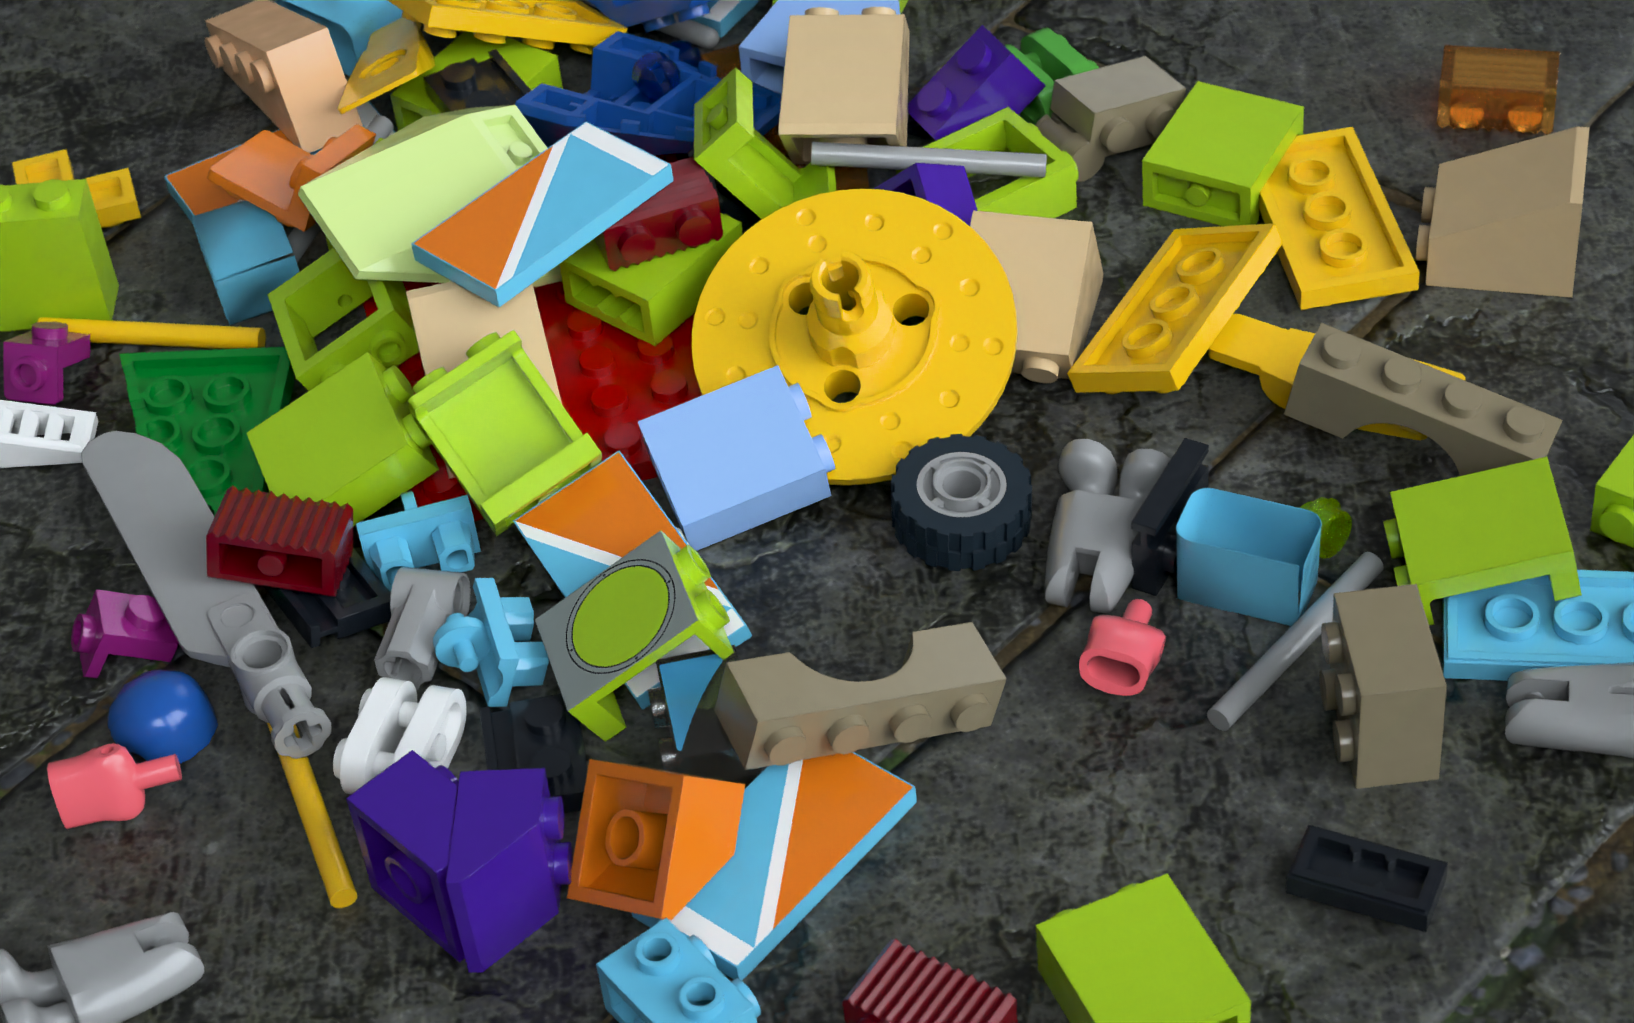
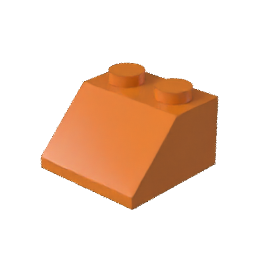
M589 759L571 868V884L568 887L567 898L653 918L665 919L667 917L669 920H672L733 857L745 784L649 767Z

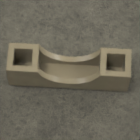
M1324 323L1320 324L1299 363L1284 412L1286 416L1342 439L1353 430L1369 424L1388 423L1408 427L1424 434L1440 445L1454 461L1460 476L1548 457L1563 421Z
M973 622L912 632L902 668L888 677L874 681H845L823 675L806 666L790 652L727 662L714 711L744 769L749 770L771 765H787L799 760L838 753L849 754L860 749L893 743H910L921 738L954 732H971L982 727L991 726L1007 679Z

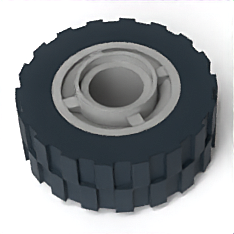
M950 434V437L940 439L936 437L927 440L928 443L920 447L917 445L909 450V455L905 459H900L896 465V475H892L891 480L892 527H895V537L900 544L903 543L907 547V552L914 558L919 557L925 560V564L936 568L937 566L947 567L951 571L972 568L974 571L984 569L986 565L992 563L998 564L1006 560V556L1011 552L1016 553L1020 549L1023 538L1028 537L1030 532L1032 485L1030 471L1023 466V459L1017 453L1013 454L1007 449L1006 445L999 441L995 443L986 440V437L974 435V437L962 436V434Z

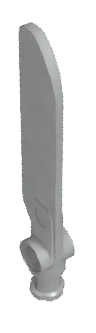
M111 431L92 439L81 452L84 469L182 650L190 658L231 668L240 686L246 708L272 727L271 741L280 755L298 759L318 751L331 734V722L324 710L314 708L310 701L312 689L295 659L290 638L283 631L279 630L253 584L207 577L206 535L213 522L214 515L180 458L162 443L136 433ZM297 724L303 735L302 738L296 737L293 725Z

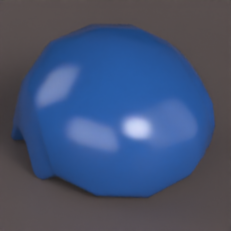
M152 670L144 672L122 687L111 704L107 716V727L111 732L113 741L126 747L131 756H133V753H136L146 761L172 754L177 755L179 763L190 760L210 743L218 726L214 708L202 687L194 678L180 671Z

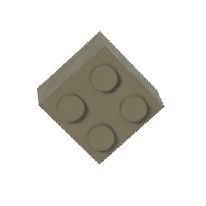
M1417 584L1334 593L1332 622L1322 623L1321 628L1324 657L1326 663L1330 664V669L1320 670L1319 681L1325 711L1336 710L1338 718L1337 721H1333V742L1338 762L1349 761L1356 789L1439 780L1447 685Z

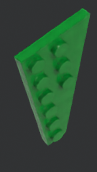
M285 347L119 353L127 384L129 402L134 416L136 434L162 443L180 458L214 517L227 489L233 485L239 491L247 488L251 492H255L258 489L261 492H270L246 433L290 404L295 374Z

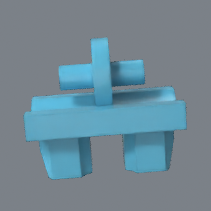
M409 491L400 494L404 511L356 523L365 562L389 591L392 590L395 575L401 567L421 568L439 563L441 571L462 573L474 568V553L481 552L468 495L417 507L414 493Z
M475 578L473 589L477 604L474 610L466 617L461 613H453L448 616L446 623L436 631L433 637V648L438 660L446 666L460 668L463 672L477 670L487 706L507 707L512 687L543 685L549 658L543 642H514L530 641L534 627V611L529 597H500L494 578Z

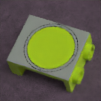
M661 530L535 619L568 712L604 742L627 728L613 691L695 634L723 660L734 653L724 630V626L730 622L729 616L717 597L707 589L704 582L711 577L708 567L694 548L686 545L681 549Z

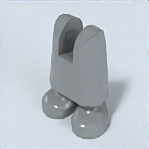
M1075 439L1067 443L1059 458L1058 471L1070 492L1063 494L1058 499L1049 537L1044 584L1045 599L1049 604L1068 607L1079 574L1081 573L1093 575L1090 591V610L1092 612L1109 614L1115 608L1134 575L1132 541L1139 531L1131 529V521L1171 458L1153 449H1137L1129 453L1120 473L1119 496H1113L1118 477L1116 461L1111 451L1101 443L1090 439Z
M1634 662L1526 669L1513 673L1508 678L1506 700L1510 708L1505 716V736L1509 742L1541 748L1634 758Z
M176 912L142 919L83 937L48 945L53 968L43 971H25L9 952L0 948V1016L3 1023H121L188 989L202 978L204 965L196 948L188 943L189 932L179 913Z

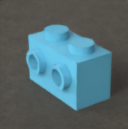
M667 917L596 964L605 1008L619 1023H757V1017L761 1015L760 1006L748 986L739 979L730 981L717 968L711 952L702 940L695 935L687 938Z

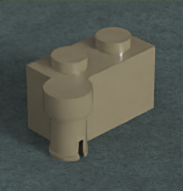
M1146 56L1055 80L1050 110L1054 113H1052L1051 118L1048 114L1044 115L1035 126L1057 148L1068 152L1072 156L1079 173L1077 182H1084L1092 178L1099 171L1105 157L1153 144L1184 101L1186 88Z

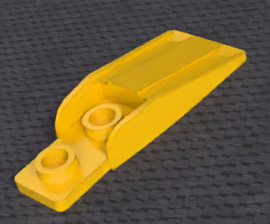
M401 17L370 35L367 49L363 51L355 65L337 109L341 115L435 67L432 51L420 31L422 23Z
M1233 314L1214 340V343L1208 348V356L1212 360L1259 375L1262 390L1267 397L1278 406L1286 409L1299 363L1315 333L1293 328L1287 330L1242 314ZM1418 361L1420 363L1438 369L1442 372L1465 380V376L1459 372H1455L1449 369ZM1375 423L1357 428L1358 430L1413 440L1428 438L1416 430L1396 424Z

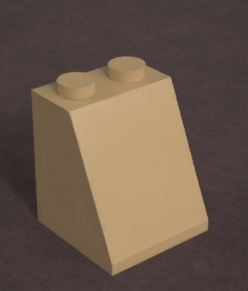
M815 7L805 10V15H790L779 117V137L793 164H809L811 162L812 142L907 147L909 28L905 14H896L895 10L887 7H869L862 10V15H839V11L835 9Z
M1574 127L1439 164L1436 188L1425 187L1423 195L1421 222L1431 223V225H1419L1416 260L1427 261L1426 286L1572 298L1590 127Z
M973 210L970 227L980 235L998 258L1013 293L1018 336L1016 355L1011 373L1022 374L1026 379L1038 383H1053L1058 378L1069 379L1068 371L1083 352L1104 275L1093 223Z
M453 281L406 291L425 376L441 367L450 372L469 358L466 356L467 350L483 337L497 332L501 338L510 331L515 330L522 340L523 350L562 404L533 284L501 307L495 306ZM446 465L449 479L455 478L453 473Z

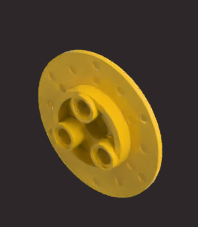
M882 189L832 191L798 200L773 212L741 235L721 257L705 283L694 314L692 328L694 371L701 394L705 395L778 365L787 385L791 386L799 383L805 395L812 418L804 422L811 438L822 434L831 452L836 469L827 472L828 483L831 485L877 483L892 480V475H896V465L900 459H905L909 455V450L918 445L920 447L928 443L927 440L936 437L940 439L950 437V434H962V436L970 437L982 425L1004 392L1012 371L1018 336L1016 308L1008 278L998 258L980 235L956 215L927 200L901 192ZM810 306L807 315L798 313L804 307ZM919 316L925 318L918 325L906 326L901 324L909 317ZM843 392L858 394L853 400L846 403L832 401Z

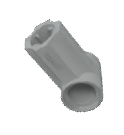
M401 567L397 571L390 596L392 617L374 659L379 676L410 681L414 684L416 690L419 689L422 683L432 680L439 662L433 648V637L436 631L446 623L447 617L451 614L461 613L466 617L469 613L471 589L467 574Z

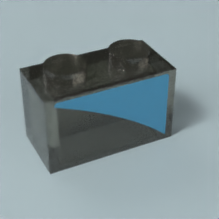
M731 645L734 653L724 660L711 649L658 659L656 667L660 687L647 689L654 728L668 727L669 737L658 739L663 770L745 784L746 788L762 772V767L749 770L744 769L714 711L726 663L738 661L735 645Z

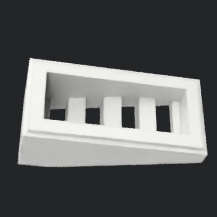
M0 400V468L82 463L81 452L96 435L99 422L96 412ZM71 433L69 441L61 440L62 434Z

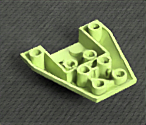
M516 105L474 107L435 114L418 119L300 187L298 196L355 279L446 283L451 280L415 261L411 243L539 155L547 147ZM559 264L532 283L533 287L562 281Z

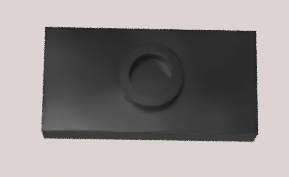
M1308 825L1286 877V893L1427 932L1447 879L1448 862Z

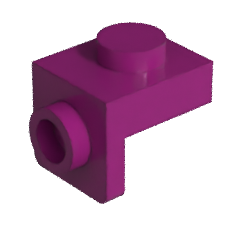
M38 322L32 324V331L3 341L5 398L8 400L52 405L63 400V368L90 357V334L68 332V325L61 322Z
M98 589L95 590L86 614L80 613L77 615L71 634L72 650L80 653L83 677L95 679L98 678L108 654L171 662L179 645L154 597Z

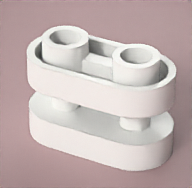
M387 677L380 678L372 689L369 688L364 692L359 705L358 718L348 738H343L338 743L334 753L333 772L335 777L340 779L343 791L347 794H353L411 750L415 751L434 768L442 765L448 769L464 732L466 722V700L464 693L460 689L431 685L424 692L420 702L417 703V692L412 682Z

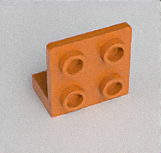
M356 124L338 138L331 137L325 143L322 150L312 155L270 131L262 130L212 165L207 179L224 188L230 196L248 201L274 215L280 223L289 227H296L305 232L317 222L298 196L300 187L373 146L376 134Z

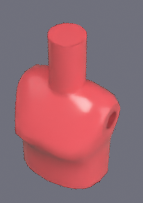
M1142 599L1132 600L1128 604L1123 617L1112 615L1094 617L1087 645L1079 661L1080 675L1090 686L1109 694L1131 696L1142 692L1150 674L1161 659L1166 641L1163 631L1148 625L1152 616V608L1148 602Z
M113 743L93 748L75 757L49 762L47 767L52 795L66 829L103 821H127L133 819L144 809V789L182 780L181 767L176 754L136 764L126 747Z

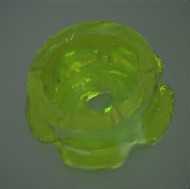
M1320 497L1305 503L1300 508L1316 513L1321 519L1319 557L1323 559L1331 558L1342 549L1350 535L1352 527L1351 516L1341 509L1339 501L1334 498Z

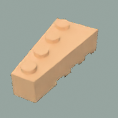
M255 0L205 20L210 33V37L205 38V45L213 64L217 68L223 67V70L294 145L311 153L323 148L331 137L338 138L354 125L359 124L363 127L357 108L342 115L337 109L347 81L327 27L270 0Z

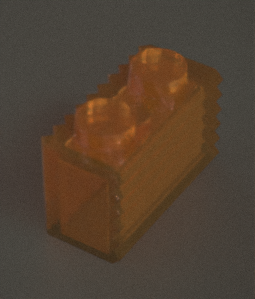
M1444 45L1437 124L1442 129L1449 125L1453 129L1457 127L1464 128L1465 130L1474 128L1478 131L1484 127L1488 132L1493 128L1502 132L1507 128L1511 133L1517 130L1523 134L1530 131L1534 134L1540 131L1546 135L1553 132L1560 52Z

